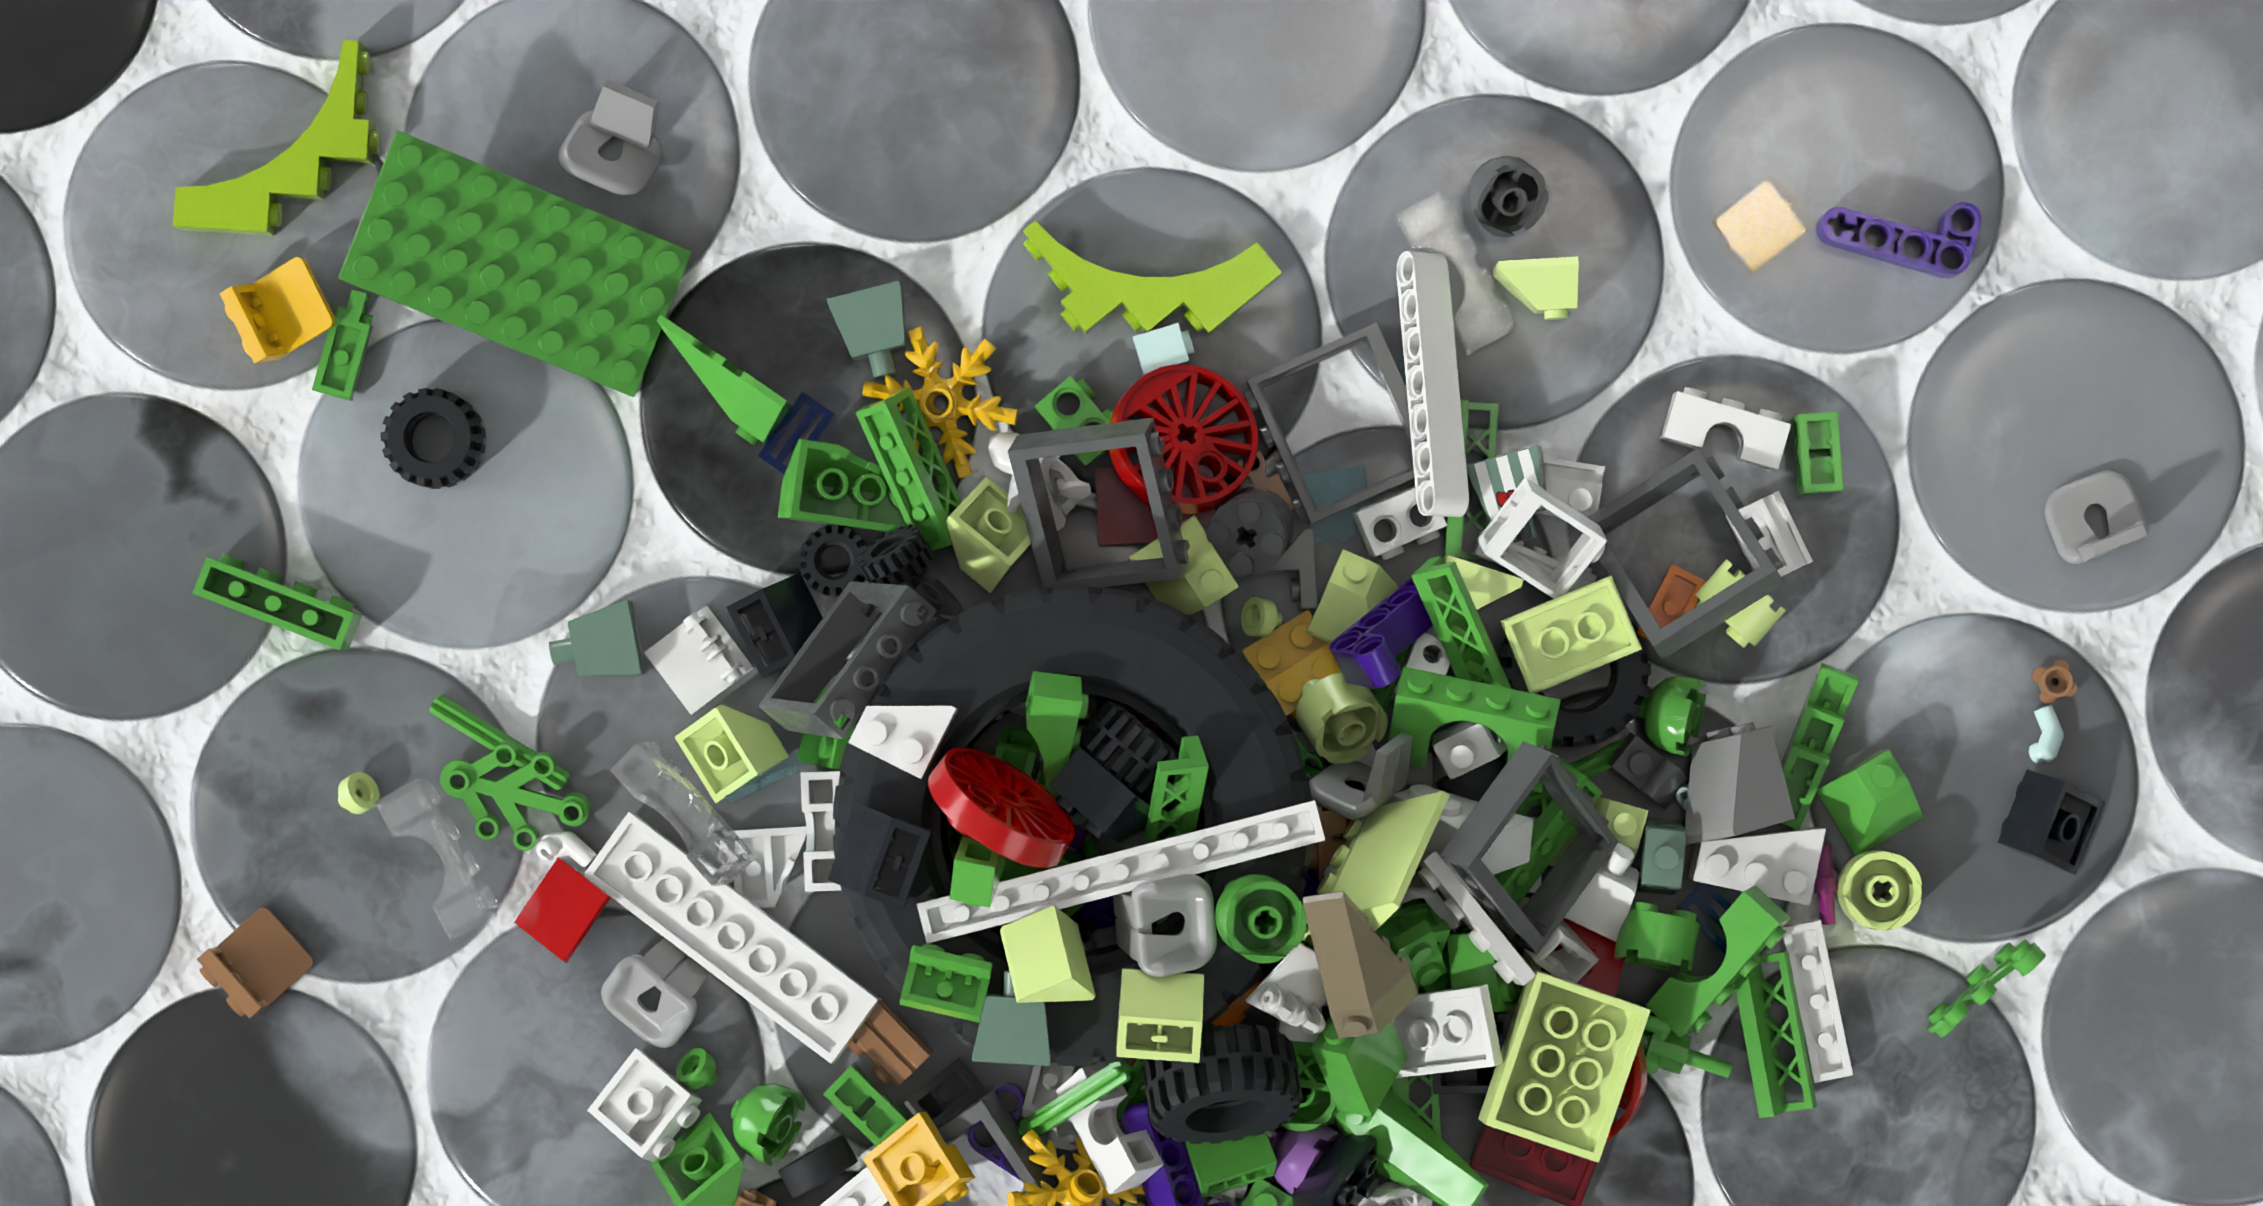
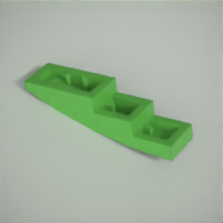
M1824 663L1820 665L1781 762L1795 819L1782 822V824L1798 830L1802 826L1830 761L1829 755L1842 728L1844 715L1859 683V677Z

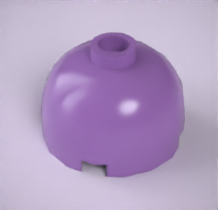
M1329 1126L1309 1131H1293L1289 1129L1285 1133L1280 1131L1271 1143L1277 1160L1273 1178L1278 1186L1292 1196L1337 1137H1343V1134Z

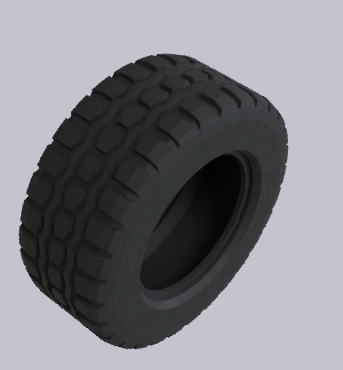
M1062 585L1022 590L973 606L958 614L959 616L946 624L943 623L917 642V645L907 655L904 654L892 666L883 679L885 683L877 694L874 693L868 706H953L958 711L923 780L847 742L839 768L841 773L839 784L835 788L833 802V819L835 820L833 848L834 857L836 858L855 803L933 830L909 899L903 910L840 885L844 902L850 917H854L855 923L860 930L858 934L873 960L878 961L886 972L885 976L891 984L902 993L912 946L921 947L927 944L917 903L950 895L954 863L948 841L947 815L932 797L928 787V777L949 750L954 748L971 749L977 739L998 721L995 720L996 717L1001 714L1005 716L1010 713L1009 709L1026 702L1033 671L1081 677L1082 694L1110 698L1142 712L1165 730L1179 748L1182 737L1198 735L1209 765L1202 797L1204 808L1203 829L1312 801L1302 752L1284 710L1259 673L1225 639L1200 621H1196L1182 611L1154 599L1151 600L1119 589ZM1312 844L1195 875L1203 878L1210 886L1213 893L1215 910L1218 899L1226 884L1251 874L1267 875L1289 887L1301 901L1306 884L1305 878L1308 865H1310ZM1262 911L1261 915L1255 918L1254 923L1258 925L1259 920L1266 919L1267 914ZM1173 912L1159 926L1156 922L1151 925L1152 934L1176 935L1180 933L1185 926L1184 916L1180 912ZM998 925L929 943L943 948L947 953L960 956L965 953H972L983 957L986 962L992 963L991 979L987 993L1003 994L1004 972L1009 970L1000 934L1002 927ZM1217 927V946L1210 961L1199 969L1186 972L1204 974L1202 1028L1229 1009L1228 1006L1239 996L1242 997L1263 973L1262 970L1268 964L1252 962L1234 951L1222 941ZM1117 944L1084 950L1095 998L1085 1001L1045 1002L1051 1063H1057L1058 1066H1088L1098 1062L1107 1061L1108 1063L1132 1059L1117 1057L1116 1055L1122 968H1141L1138 962L1133 960ZM920 1009V1012L945 1030H952L961 1035L963 1040L975 1045L980 1023Z

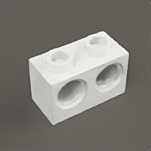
M1415 485L1351 513L1369 556L1376 557L1380 555L1382 560L1403 553L1402 545L1415 539L1418 545L1438 538L1440 536L1438 529L1447 526V523L1442 516H1427L1426 522L1421 526H1415L1411 522L1410 510L1417 504ZM1381 519L1387 520L1392 527L1391 536L1384 542L1377 540L1374 535V526Z

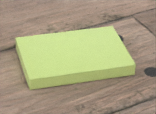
M1612 576L1500 621L1528 691L1532 694L1642 649Z

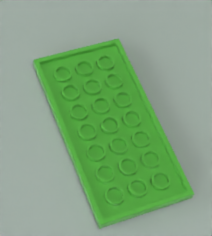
M397 130L338 279L628 396L635 397L661 331V327L656 320L660 315L666 318L692 251Z

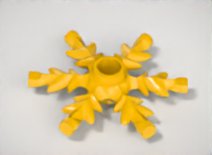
M922 326L909 330L907 333L914 351H906L905 356L920 367L912 372L924 377L923 387L919 390H912L928 428L937 426L943 431L938 445L946 443L943 453L944 463L947 464L953 459L959 479L972 475L973 471L966 454L973 455L976 451L961 438L968 435V433L956 428L957 419L963 415H968L972 424L976 426L978 418L987 428L994 431L996 430L995 421L1016 425L1018 417L1017 409L997 407L1001 401L1000 396L989 398L980 403L981 394L971 401L966 400L962 395L964 385L978 384L972 377L991 371L989 366L982 364L997 348L985 338L972 355L969 349L964 347L961 354L960 367L955 363L952 364L954 376L950 379H942L937 372L943 360L935 362L938 343L934 341L930 346L927 345ZM886 375V385L865 381L862 395L885 400L897 391L909 387L910 384L905 380L902 387L893 377ZM939 395L946 396L949 401L948 407L945 410H940L935 405V400ZM900 401L899 411H903L904 407ZM916 440V448L919 453L920 442Z
M1031 1129L1021 1138V1141L1036 1153L1035 1155H1030L1029 1159L1036 1164L1048 1167L1043 1173L1046 1175H1056L1059 1184L1056 1188H1053L1048 1183L1041 1181L1042 1188L1032 1183L1023 1182L1027 1192H1009L1007 1194L1008 1206H1045L1046 1204L1047 1206H1055L1056 1202H1059L1062 1206H1102V1201L1106 1197L1120 1205L1119 1198L1136 1204L1138 1201L1134 1194H1144L1141 1184L1137 1188L1109 1195L1100 1176L1094 1172L1096 1168L1079 1137H1076L1075 1141L1080 1155L1073 1153L1074 1160L1079 1167L1077 1170L1071 1171L1065 1167V1155L1063 1154L1058 1158L1053 1141L1048 1140L1045 1146L1038 1134Z

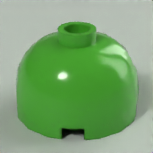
M1673 676L1665 678L1654 687L1651 695H1647V698H1644L1640 706L1641 711L1638 714L1639 718L1645 719L1644 729L1649 741L1664 751L1688 757L1692 751V747L1686 746L1689 736L1698 737L1704 715L1706 694L1699 693V689L1706 686L1705 681L1690 677Z
M772 1083L759 1085L750 1090L744 1098L740 1097L735 1102L731 1111L735 1142L740 1149L755 1160L768 1166L773 1165L772 1158L781 1160L792 1147L800 1131L802 1122L794 1121L798 1109L805 1111L804 1096L791 1088Z

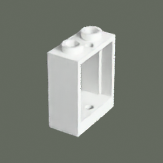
M1525 477L1479 536L1478 541L1485 555L1555 599L1577 588L1583 571L1590 562H1596L1603 554L1607 539L1598 524ZM1540 505L1583 532L1551 575L1508 547Z

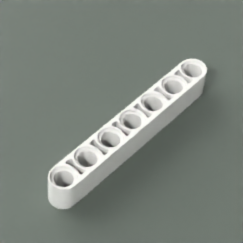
M1405 251L1398 259L1396 274L1417 506L1423 516L1462 517L1468 508L1469 490L1448 263L1445 256L1440 253Z

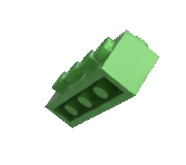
M222 553L220 560L206 557L192 594L335 649L349 650L362 614L352 611L354 603L333 595L330 602L316 597L318 589L297 581L293 588L279 583L281 575L260 567L257 573L250 572L242 568L245 561Z

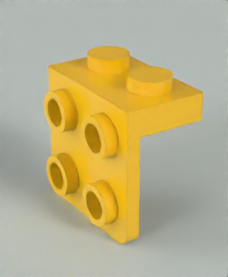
M304 257L293 258L252 284L231 286L220 293L225 303L226 314L234 322L242 338L243 348L252 358L254 364L280 360L330 330L336 324V318Z

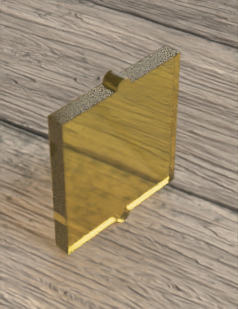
M1768 180L1713 221L1714 225L1730 244L1729 250L1735 251L1752 273L1807 231L1790 209L1791 202H1785Z

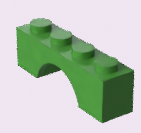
M1756 885L1743 891L1719 919L1725 932L1727 950L1725 959L1718 971L1710 976H1695L1686 972H1679L1671 976L1646 1004V1007L1658 1018L1668 1021L1671 1025V1030L1679 1038L1692 1031L1696 1035L1699 1034L1712 1020L1708 1013L1716 1003L1723 1006L1737 991L1733 984L1741 974L1747 978L1762 962L1758 957L1761 951L1766 946L1772 949L1784 937L1787 931L1782 927L1791 917Z

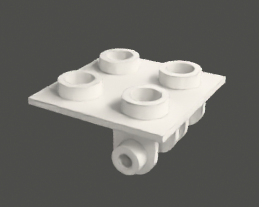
M707 605L697 613H692L683 620L680 626L644 652L691 715L754 668Z
M1300 943L1297 948L1294 947L1251 993L1246 1002L1299 1030L1302 1028L1304 1032L1310 1035L1319 1034L1325 1028L1326 1023L1319 1009L1327 999L1315 951Z

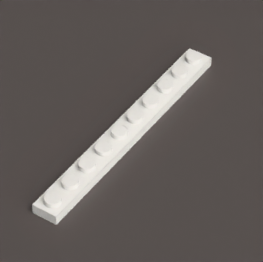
M1313 800L999 882L990 908L971 906L964 902L950 900V895L917 903V908L926 943L929 944L1013 922L1053 905L1058 909H1063L1132 891L1137 885L1144 882L1184 874L1194 875L1325 840L1316 802Z

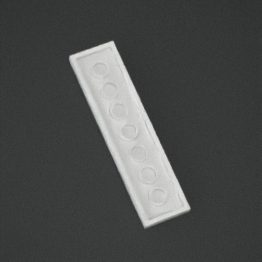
M633 812L627 813L583 874L585 878L830 1064H835L881 1000Z

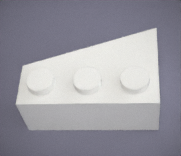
M1423 784L1412 785L1410 789L1393 795L1392 803L1440 792L1441 790ZM1448 793L1450 796L1425 851L1433 850L1440 856L1441 852L1477 805V801ZM1516 813L1512 816L1481 859L1493 875L1529 862L1534 819Z
M1818 827L1734 836L1695 843L1688 879L1739 891H1745L1756 885L1768 897L1810 906L1826 828Z

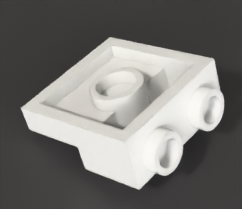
M635 1048L587 1111L642 1159L655 1162L657 1158L662 1160L673 1151L676 1145L673 1138L681 1127L688 1128L697 1120L700 1115V1110L697 1107L702 1102V1099L682 1084L675 1076L667 1073L642 1050Z

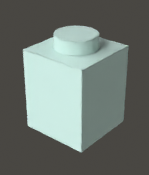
M1178 323L1133 336L1143 375L1168 365L1189 364L1188 354L1194 353L1188 330L1181 332Z

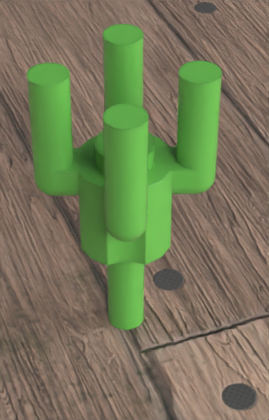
M1649 1015L1640 1040L1646 1058L1647 1073H1656L1660 1068L1679 1075L1684 1064L1728 1078L1732 1069V1063L1689 1049L1690 1036L1685 1035L1679 1038L1671 1031V1025L1668 1021Z

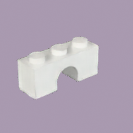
M1685 387L1683 393L1677 391L1672 395L1660 437L1661 440L1692 449H1700L1703 447L1705 436L1712 426L1725 425L1736 433L1739 440V449L1735 461L1772 472L1779 469L1791 424L1782 422V414L1765 409H1760L1759 415L1744 411V403L1727 398H1722L1721 404L1706 400V392Z
M841 771L800 773L802 812L805 814L807 831L806 850L803 852L805 892L841 890L840 885L828 880L835 861L833 836L835 835L833 802L835 788L839 784Z
M1106 1061L1081 1067L1056 1090L1058 1096H1061L1111 1063ZM1123 1085L1070 1117L1109 1195L1139 1187L1164 1165L1146 1130L1127 1135L1121 1131L1117 1122L1116 1112L1119 1103L1128 1095Z

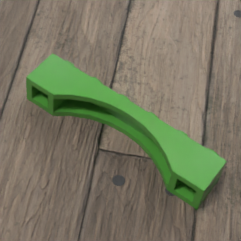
M1033 671L1025 703L1026 726L1036 741L1043 758V770L1038 783L1057 798L1060 794L1048 784L1070 759L1071 750L1077 751L1079 748L1081 728L1077 727L1079 718H1086L1089 697L1087 694H1082L1081 677ZM1007 859L999 882L1036 873L1039 867H1032Z
M1005 724L997 744L995 757L1010 763L1036 780L1041 759V753L1036 741L1027 728ZM963 836L954 859L950 900L964 902L971 906L990 908L1008 858L985 847L972 837Z

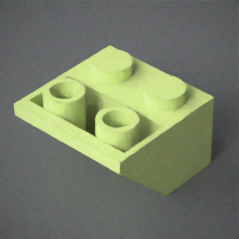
M1122 968L1116 1042L1117 1057L1199 1063L1203 1021L1204 974L1182 972L1156 977L1146 974L1141 969Z

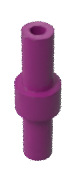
M1823 845L1817 877L1814 883V893H1818L1819 920H1821L1822 925L1836 924L1834 893L1838 892L1837 876H1833L1832 845Z

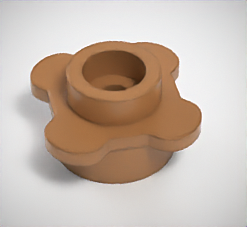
M2056 660L2052 666L2047 668L2037 667L2032 672V680L2038 683L2041 691L2039 698L2045 704H2053L2056 698L2072 697L2077 692V684L2073 682L2072 675L2069 672L2070 666L2065 660ZM2053 678H2056L2058 680V684L2056 686H2053L2051 684V680Z

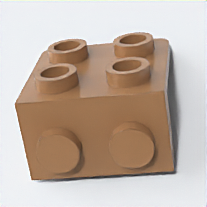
M268 908L258 909L217 947L207 949L197 958L198 962L203 966L200 969L203 977L214 987L220 985L229 995L226 999L228 1005L239 1016L242 1017L246 1014L248 1018L259 1016L314 965L313 957Z

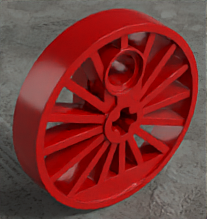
M1168 365L1142 376L1125 391L1117 402L1109 423L1131 421L1128 419L1134 415H1138L1143 419L1154 418L1160 439L1164 438L1165 452L1163 454V457H1166L1165 467L1170 468L1172 465L1175 469L1172 496L1174 504L1180 505L1182 514L1200 513L1223 504L1245 482L1257 454L1258 429L1254 414L1247 400L1223 376L1195 365ZM1187 381L1182 408L1177 387ZM1198 382L1210 389L1192 416L1196 384ZM1216 392L1228 402L1199 422ZM1166 394H1167V398H1168L1169 405L1167 404V402H1166V401L1164 400V398H1163V396L1166 395ZM1152 404L1156 411L1148 406ZM1233 410L1240 422L1209 427ZM1244 432L1245 443L1216 437ZM1183 437H1185V438L1187 439L1186 441H1183V442H1180V441L1178 440V439H1182ZM1136 446L1110 449L1109 452L1113 465L1121 480L1137 497L1150 504L1144 478L1140 475L1142 472L1141 465L1138 463L1133 467L1127 454L1137 452ZM1220 451L1245 456L1243 466L1226 457ZM1198 465L1209 467L1213 472V478L1202 475ZM1226 473L1236 478L1235 482L1230 486L1223 479ZM1183 481L1193 491L1194 498L1181 497ZM1213 489L1217 492L1216 494L1206 496V493L1213 491Z
M970 748L951 749L944 755L928 777V787L932 797L948 816L949 823L957 831L972 837L992 851L1018 863L1039 868L1053 867L1061 861L1075 835L1074 824L1069 814L1055 801L1056 798L1048 790L1044 789L1041 784L1020 769L988 753Z

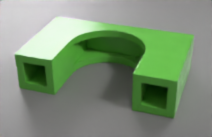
M1403 666L1395 696L1389 741L1401 732L1413 736L1410 765L1425 768L1433 732L1439 726L1449 722L1470 721L1490 728L1503 739L1508 750L1507 762L1523 741L1540 747L1542 744L1546 745L1551 752L1561 699ZM1538 781L1531 791L1542 793V783Z

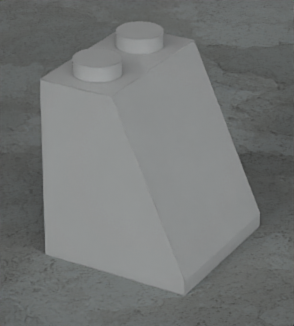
M1754 722L1731 728H1722L1707 732L1708 740L1692 744L1685 819L1686 845L1733 837L1795 819L1772 726L1755 729Z

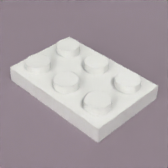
M1488 984L1418 993V997L1392 1020L1407 1055V1060L1396 1078L1492 1067L1503 1063Z

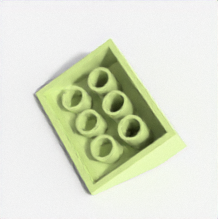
M1440 791L1382 805L1361 819L1352 820L1342 836L1347 840L1345 845L1342 844L1337 849L1330 861V865L1334 869L1332 873L1329 872L1323 878L1316 892L1321 895L1344 891L1369 919V926L1375 932L1400 907L1450 795L1445 791ZM1307 924L1306 931L1302 940L1313 946L1309 926Z
M1531 968L1536 976L1522 988L1501 1050L1503 1063L1495 1067L1478 1119L1485 1125L1599 1163L1651 1010Z

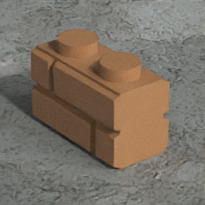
M878 995L877 997L881 1000L850 1041L848 1047L859 1057L866 1053L876 1064L872 1071L886 1085L893 1081L899 1087L934 1051Z

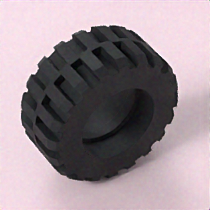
M1632 621L1631 624L1642 649L1609 663V684L1604 694L1596 702L1580 709H1567L1559 706L1552 744L1566 747H1582L1604 742L1627 728L1626 725L1632 719H1635L1641 711L1640 706L1644 698H1647L1650 689L1648 678L1651 675V663L1648 664L1646 652L1649 651L1646 642L1641 640L1637 632L1639 629ZM1505 637L1501 645L1503 646L1501 654L1498 657L1511 688L1529 693L1508 640ZM1542 691L1535 693L1537 695L1545 696Z
M1234 1024L1233 1026L1225 1027L1223 1025L1212 1026L1210 1029L1202 1030L1199 1063L1146 1059L1143 1067L1150 1122L1162 1136L1166 1138L1171 1137L1173 1141L1177 1142L1189 1141L1190 1144L1210 1142L1214 1144L1222 1143V1141L1242 1140L1244 1137L1251 1135L1264 1134V1131L1268 1129L1274 1130L1280 1127L1283 1121L1288 1122L1293 1118L1302 1102V1091L1292 1042L1274 1028L1266 1029L1263 1025L1246 1026L1245 1024Z

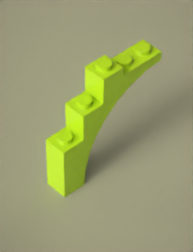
M357 40L342 41L338 70L325 103L311 125L283 153L265 166L236 179L207 186L175 187L173 227L182 231L274 236L275 226L280 227L282 221V205L277 203V197L324 200V190H330L332 179L331 167H326V161L373 164L374 154L380 153L381 133L375 130L376 125L370 120L360 119L361 114H366L368 107V93L363 91L362 87L363 75H369L371 60L370 52H365V46Z
M1036 220L1023 230L1024 235L1027 237L1023 245L1036 261H1039L1042 257L1052 268L1047 273L1048 276L1062 292L1067 287L1071 291L1069 295L1061 300V305L1065 310L1060 315L1074 332L1081 328L1086 335L1123 305L1126 311L1121 315L1135 332L1141 328L1145 333L1153 331L1184 306L1188 311L1183 316L1197 333L1203 329L1209 336L1282 275L1281 270L1258 242L1231 260L1204 271L1175 277H1139L1110 271L1080 258L1059 244Z

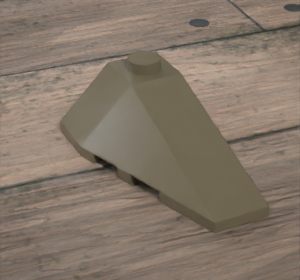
M1344 891L1303 897V906L1327 1004L1338 1038L1360 1037L1362 1035L1379 1033L1418 997V989L1410 964L1403 956L1398 958L1392 952L1390 942L1384 935L1378 936L1369 926V919Z

